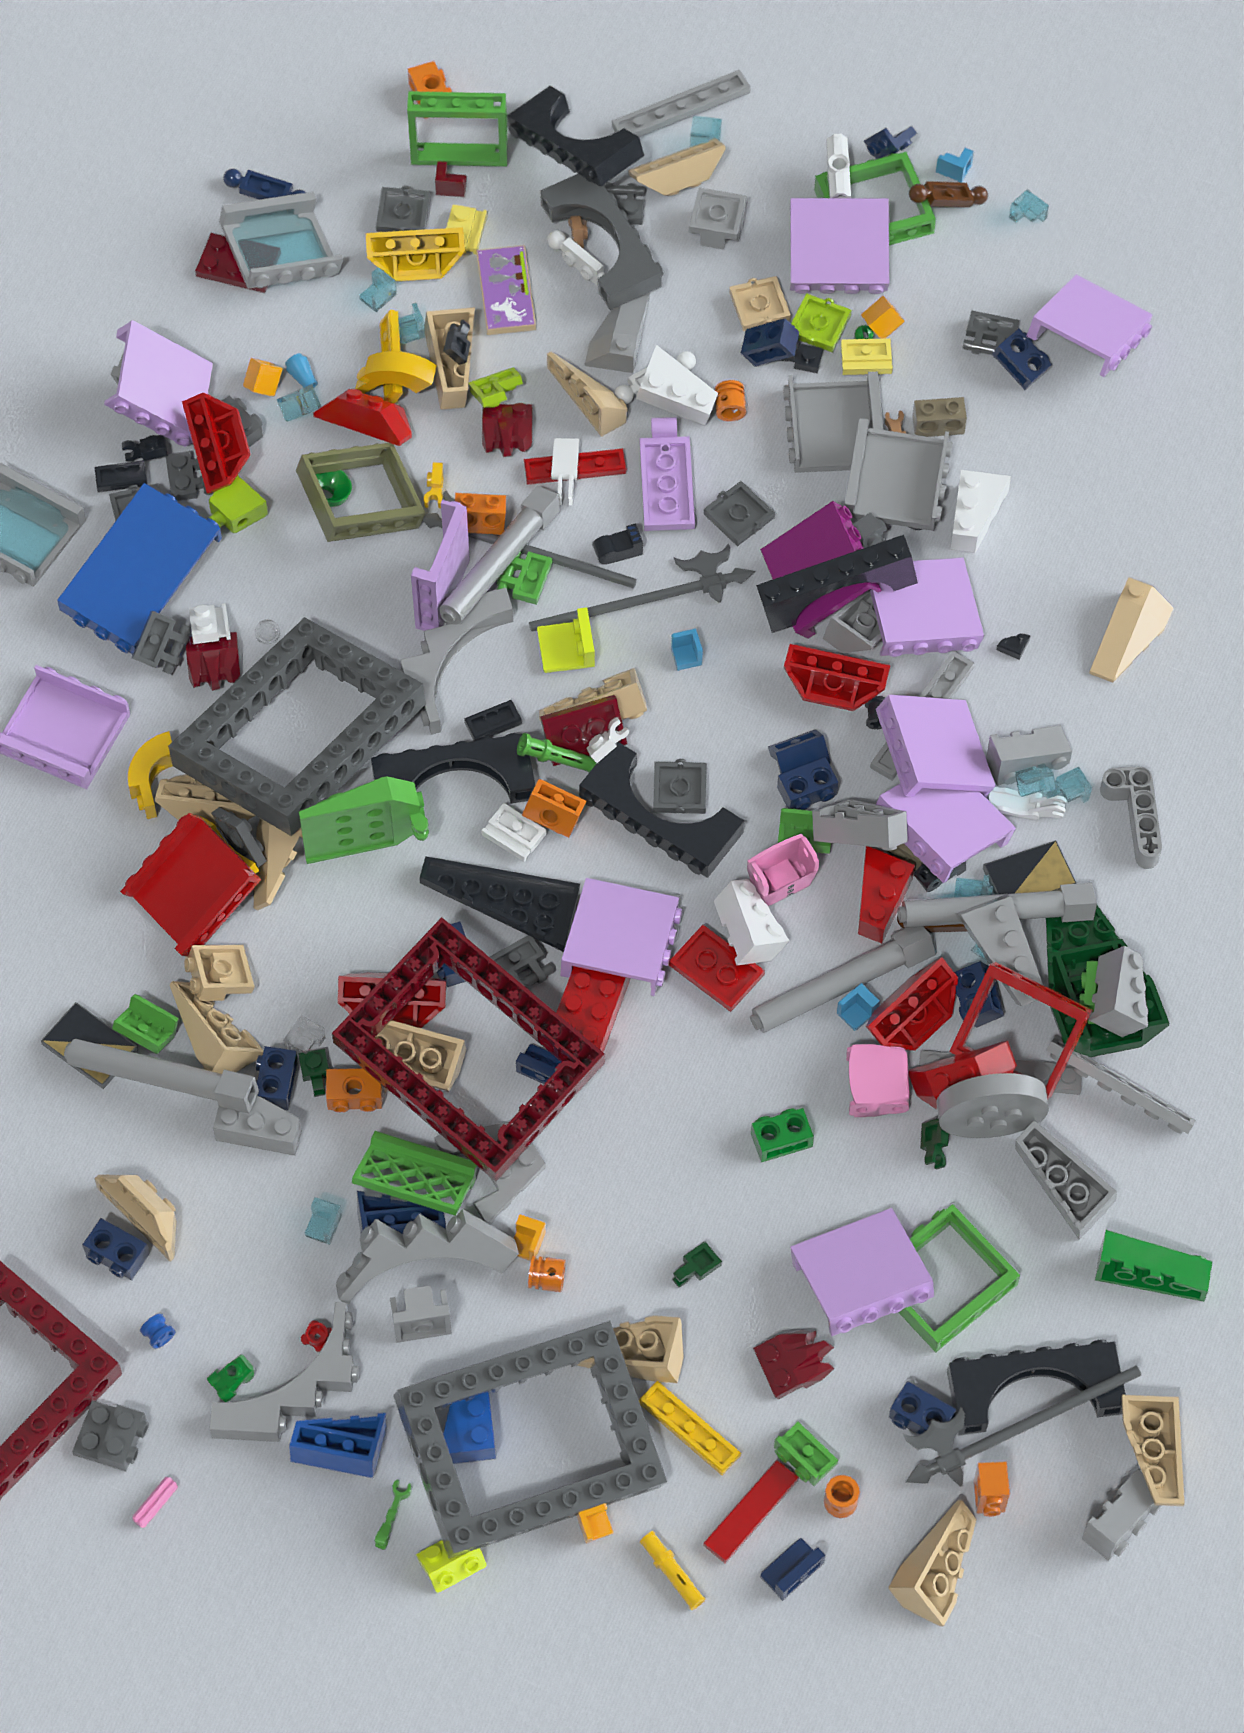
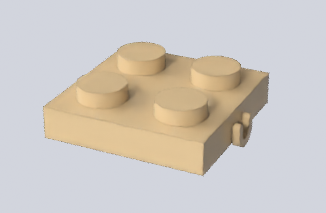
M776 276L761 280L751 278L747 283L729 287V294L743 332L748 328L786 318L790 321L791 315Z

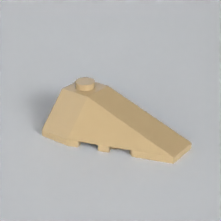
M390 1021L375 1037L376 1040L378 1038L382 1040L383 1046L396 1057L398 1055L402 1057L403 1063L416 1074H422L424 1081L431 1087L448 1092L459 1075L466 1054L465 1041L462 1039L395 1021Z

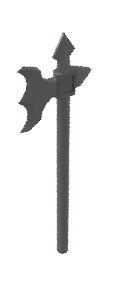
M446 490L444 492V500L448 502L455 501ZM438 513L424 515L422 521L429 528L435 526L442 528V518L439 517ZM468 533V537L494 544L500 537L495 534ZM527 544L520 551L525 555L529 551L551 557L554 564L633 589L637 582L635 578Z
M729 544L718 553H708L701 550L698 555L690 560H681L674 557L675 564L683 571H695L703 577H699L698 581L588 607V615L593 617L703 590V593H709L711 598L720 603L722 589L726 588L727 583L735 581L742 584L755 571L735 568L732 573H716L718 566L728 561L730 554ZM577 610L529 622L530 630L532 632L536 631L539 626L573 622V619H577Z
M1136 1365L961 1450L958 1447L953 1449V1440L956 1434L964 1428L965 1414L962 1407H960L958 1414L951 1421L942 1423L932 1420L929 1428L922 1435L908 1436L903 1434L905 1440L917 1450L923 1448L933 1449L940 1455L935 1458V1462L927 1466L918 1464L906 1482L928 1484L931 1476L941 1472L942 1475L948 1474L961 1487L963 1486V1470L961 1467L966 1465V1459L1142 1376Z

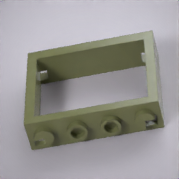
M376 443L368 446H353L346 449H331L325 452H310V454L301 455L296 473L327 542L418 529L420 527L425 511L394 444ZM382 464L402 508L335 518L315 474Z

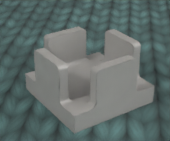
M699 187L689 224V232L700 234V245L705 247L724 249L725 239L739 241L746 196Z
M431 1286L405 1289L403 1291L405 1311L398 1312L396 1297L390 1298L397 1343L452 1334L446 1289L440 1290L442 1305L439 1306L434 1305Z

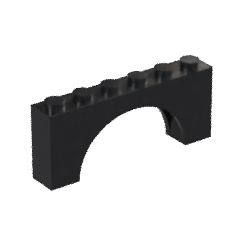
M548 86L507 115L510 125L508 129L513 137L521 139L528 146L538 149L543 155H548L558 164H563L573 173L580 174L587 181L593 182L600 187L644 156L639 136L625 128L609 136L597 139H575L559 133L557 127L570 113L565 94L552 86Z
M901 535L756 586L771 632L775 633L795 626L798 615L806 606L834 590L859 583L876 582L886 584L893 591H897L917 584L918 581L905 536Z
M510 733L504 737L497 738L485 737L472 742L459 741L453 745H433L421 750L408 749L402 753H382L371 758L374 780L388 776L414 782L416 790L434 776L458 770L478 772L492 778L503 787L509 797L510 804L528 801L535 787L530 756H519L517 754L518 742L522 734Z
M617 742L616 747L600 760L580 783L579 797L586 800L585 804L587 806H594L601 810L608 819L616 820L623 824L624 828L630 833H637L645 838L646 842L652 847H659L664 850L671 859L675 861L680 860L693 873L697 875L702 874L708 878L744 833V820L724 807L712 817L695 823H675L653 815L639 803L630 786L631 775L637 766V753Z
M1104 1339L1091 1342L1089 1345L1079 1346L1078 1343H1070L1058 1349L1040 1347L1035 1352L1024 1353L1023 1350H1015L1004 1356L986 1354L981 1356L980 1359L969 1360L967 1357H961L949 1362L947 1376L953 1408L956 1409L955 1417L960 1407H962L965 1414L964 1428L958 1432V1436L986 1432L990 1404L1004 1388L1019 1380L1031 1377L1056 1378L1075 1386L1082 1392L1121 1373L1115 1341L1107 1342ZM1124 1384L1089 1400L1097 1418L1122 1414V1395H1126Z

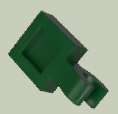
M325 1048L298 1053L303 1082L312 1081L314 1097L324 1096L322 1078H326V1069H329Z
M939 1118L922 1123L920 1149L926 1151L924 1162L926 1165L935 1163L934 1169L936 1170L946 1166V1157L942 1148L948 1146L949 1133L940 1127Z
M704 1241L683 1256L685 1265L673 1273L675 1277L672 1280L678 1288L685 1285L694 1275L701 1281L722 1265V1261Z

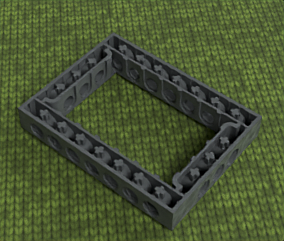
M304 617L168 746L172 765L292 836L301 827L300 811L312 807L335 794L426 705L423 683ZM314 659L318 669L332 673L338 677L339 681H346L358 688L359 692H365L376 699L284 788L221 751L220 748L231 737L234 738L237 735L236 732L248 721L251 722L254 719L253 716L265 705L268 706L271 703L270 700L280 690H285L288 687L287 684L298 673L304 672V668Z
M611 1321L398 1389L393 1395L448 1559L577 1516L579 1512L605 1503L607 1506L660 1488L667 1483ZM594 1358L590 1368L591 1374L597 1380L603 1397L600 1399L601 1403L606 1406L612 1423L610 1428L611 1431H615L621 1448L619 1454L626 1466L471 1517L435 1409L443 1410L449 1404L464 1399L467 1402L476 1395L489 1391L495 1393L504 1386L516 1382L522 1384L529 1378L544 1373L547 1376L556 1369L568 1365L574 1367L581 1361Z

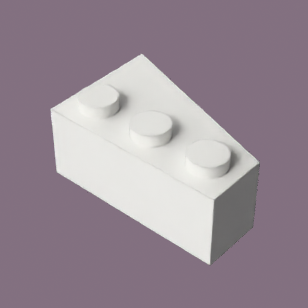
M656 345L636 399L705 426L718 393Z
M961 470L950 550L976 553L989 529L991 521L996 516L1003 499L1006 498L1009 492L1011 476Z
M749 879L730 881L714 900L722 926L727 927L730 937L727 939L730 946H734L737 953L735 958L736 965L772 961L789 942L783 928L778 924L769 907L764 903L756 891V887Z

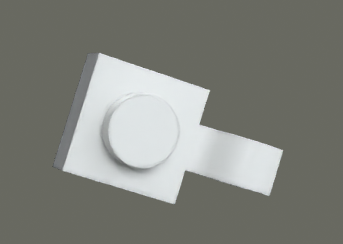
M618 718L610 721L608 733L605 731L602 735L598 734L589 742L587 750L596 763L616 747V743L619 740L624 739L629 734L627 727L621 731H615V728L621 723Z

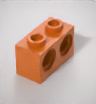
M455 493V502L467 508L468 533L501 535L504 532L506 495Z
M1007 1461L978 1463L973 1481L976 1514L984 1513V1516L987 1517L998 1516L1001 1512H1005L1010 1496Z

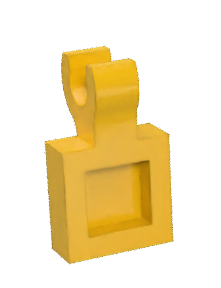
M433 462L432 472H427V487H431V490L424 495L425 508H428L430 500H437L438 508H441L444 478L443 463Z

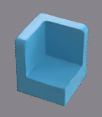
M965 147L960 157L950 153H945L944 156L939 155L936 173L958 182H963L972 166L974 151Z
M696 628L671 634V652L677 671L702 665L703 649Z
M861 983L838 1002L837 1015L856 1031L870 1019L874 1010L879 1007L880 1001Z

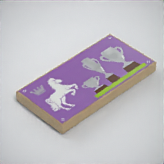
M525 245L476 250L487 335L536 330Z

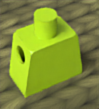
M238 475L231 485L216 491L209 499L212 515L208 518L214 520L220 527L224 525L232 533H238L268 515L266 500Z

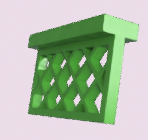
M374 1131L370 1146L352 1176L351 1183L456 1216L469 1189L472 1190L475 1184L478 1166L471 1160ZM372 1159L377 1160V1161H380V1162H379V1163H374V1161H373ZM398 1167L403 1168V1169H406V1170H405V1171H400ZM388 1168L392 1170V1174L384 1176L380 1171ZM373 1172L376 1178L369 1179L362 1175ZM414 1176L418 1178L419 1182L411 1184L406 1180V1178ZM399 1180L402 1186L395 1187L389 1185V1182ZM442 1184L445 1190L435 1192L432 1186ZM425 1188L428 1194L420 1195L415 1193V1190ZM451 1196L454 1204L443 1202L441 1199Z

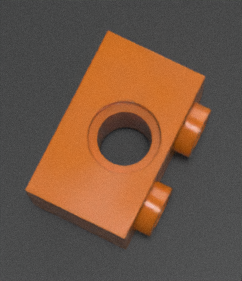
M435 61L407 69L408 84L412 91L452 92L450 87H446L444 72L442 69L437 68Z
M539 779L529 797L522 816L569 838L581 815L586 800Z
M363 1068L326 1069L328 1110L340 1113L347 1112L349 1109H360L364 1112L382 1109V1084ZM354 1088L361 1090L355 1095L348 1093L349 1090Z

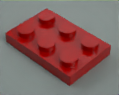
M702 925L669 960L671 968L730 1012L765 975V970L755 963L736 965L735 958L737 953L735 948L705 925Z

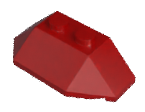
M358 389L346 390L313 412V417L397 446L412 438V431L403 407L385 401L379 396L364 394Z
M202 392L182 401L205 489L210 494L231 485L251 454L239 410Z
M789 644L784 669L803 701L855 711L885 690L890 665Z
M942 957L938 958L911 976L875 1009L866 1027L881 1046L901 1047L908 1051H916L952 1017L958 983L957 975Z
M387 973L339 975L337 1003L350 1014ZM431 977L391 1021L417 1028L424 1027L445 1008L446 980Z
M1007 1040L909 1069L908 1075L916 1096L937 1110V1098L948 1087L978 1076L1002 1073L1012 1074L1017 1065Z

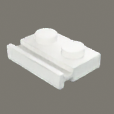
M225 603L222 604V607L214 608V605H198L189 608L193 644L219 641V637H227V640L231 639Z
M503 803L488 821V825L481 830V833L488 840L525 862L526 857L534 851L546 836V829Z

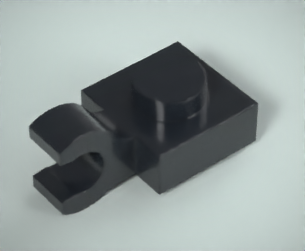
M464 319L461 320L459 327L454 323L451 324L443 350L458 365L467 362L471 342L466 339L470 325Z
M799 343L794 356L780 361L794 362V369L818 374L823 348Z
M151 435L140 439V444L131 440L122 442L123 451L132 450V452L125 453V460L127 462L138 458L147 461L168 456L166 439L163 435Z

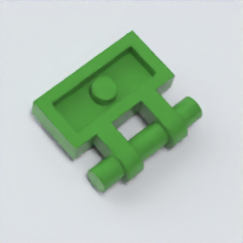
M528 551L524 560L520 558L521 552H519L504 570L503 574L499 576L496 583L498 585L497 590L504 588L507 590L510 588L514 589L512 598L537 605L552 566V558ZM521 570L518 578L512 577L514 571Z

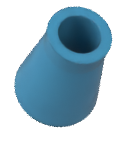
M297 353L287 359L285 362L286 371L305 391H310L317 386L318 382L313 375L307 357Z

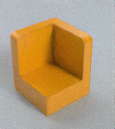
M884 295L861 314L868 326L880 339L888 337L905 322Z
M250 358L243 387L252 392L273 397L275 396L283 368L271 362Z
M519 1214L516 1222V1234L514 1236L519 1252L518 1257L530 1261L532 1256L537 1257L546 1234L545 1222Z
M605 1503L577 1514L576 1517L585 1543L613 1534L606 1513L607 1507Z

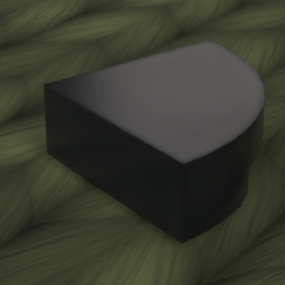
M1018 634L1008 638L1005 637L998 643L996 650L1020 660L1031 636Z

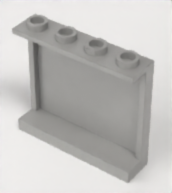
M878 371L868 372L867 381L793 384V377L789 375L788 385H784L783 392L784 400H789V406H785L786 421L791 423V427H787V441L792 442L793 448H789V463H794L795 473L850 470L859 418L869 419L868 428L883 430Z
M859 418L844 504L850 510L852 518L861 519L871 512L876 518H880L887 524L933 531L934 522H940L942 507L937 506L938 500H943L946 485H941V479H947L949 464L944 463L945 457H950L952 442H948L949 432L945 431L944 439L868 428L869 419Z

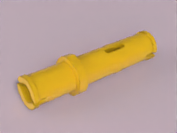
M654 1531L646 1534L639 1543L643 1545L653 1558L654 1566L662 1570L688 1604L691 1611L699 1607L706 1599L673 1558L674 1553L665 1548Z

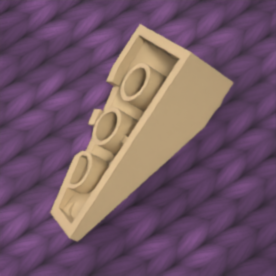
M553 352L547 353V368L601 437L626 423V412L628 409L622 399H618L612 391Z
M1128 577L1089 674L1114 682L1132 664L1133 660L1142 651L1144 652L1150 642L1164 631L1173 607L1153 586Z
M632 668L604 679V685L597 689H591V687L583 689L577 696L578 698L574 700L572 697H567L539 710V719L540 716L611 695H615L617 698L621 719L628 717L629 719H636L642 716L643 712L647 711V705L636 670Z
M260 818L256 839L264 848L262 854L267 862L258 867L259 871L256 873L261 881L254 887V909L260 910L271 905L285 877V873L282 872L283 868L291 860H294L297 854L293 849L299 837L302 838L301 827L290 836Z
M172 981L170 983L172 994L196 1058L202 1064L204 1070L220 1074L223 1073V1070L237 1072L256 1061L258 1055L263 1056L264 1050L254 1037L245 1029L240 1032L231 1024L233 1021L231 1016L228 1014L224 1015L213 1008L215 1005L214 1001H198L197 994H192L190 991V982Z
M650 1316L644 1318L645 1321L633 1324L629 1322L620 1323V1327L613 1328L630 1377L655 1382L678 1383L684 1358L680 1317ZM594 1358L581 1361L577 1366L591 1368Z
M1122 1395L1123 1426L1154 1504L1184 1506L1179 1397Z
M957 1500L902 1563L888 1587L903 1608L938 1626L945 1625L956 1604L958 1594L954 1593L957 1579H962L964 1569L961 1568L964 1553L969 1551L976 1518L962 1500Z

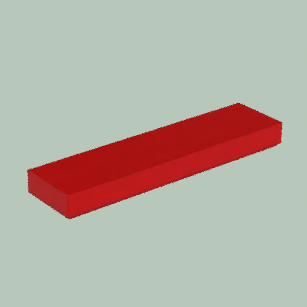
M623 448L579 453L577 479L626 474ZM553 456L524 459L527 485L558 481L551 479Z
M776 1460L704 1542V1547L726 1564L798 1482L799 1477Z

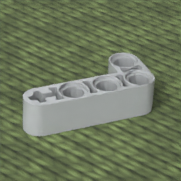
M1140 766L1110 768L1103 774L1100 793L1105 799L1110 801L1127 800L1135 860L1144 869L1154 868L1159 862L1162 842L1152 774L1147 768ZM1135 781H1140L1143 785H1138ZM1112 782L1117 784L1118 786H1111L1108 783ZM1138 804H1143L1147 808H1141ZM1141 827H1146L1151 831H1143Z

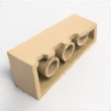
M475 307L426 311L424 333L430 361L437 365L434 381L440 409L465 408L472 345H470L467 362L458 365L443 350L451 324L454 323L459 327L463 319L470 325L466 339L472 343Z

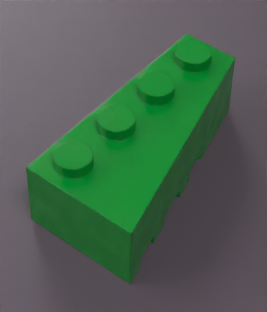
M1105 1230L1099 1251L1095 1281L1204 1302L1209 1289L1213 1261L1206 1260L1202 1256L1186 1254Z

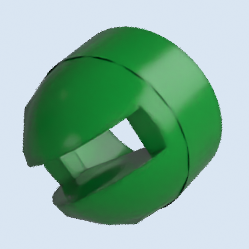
M868 325L858 326L854 332V339H874V332ZM863 332L867 334L868 338H864Z

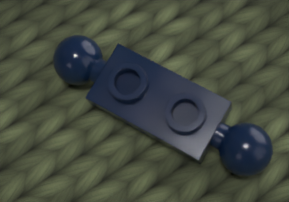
M234 168L226 170L223 175V181L228 187L235 188L239 186V194L258 200L306 193L301 189L293 191V183L251 170L247 171L245 177L242 176L239 170Z

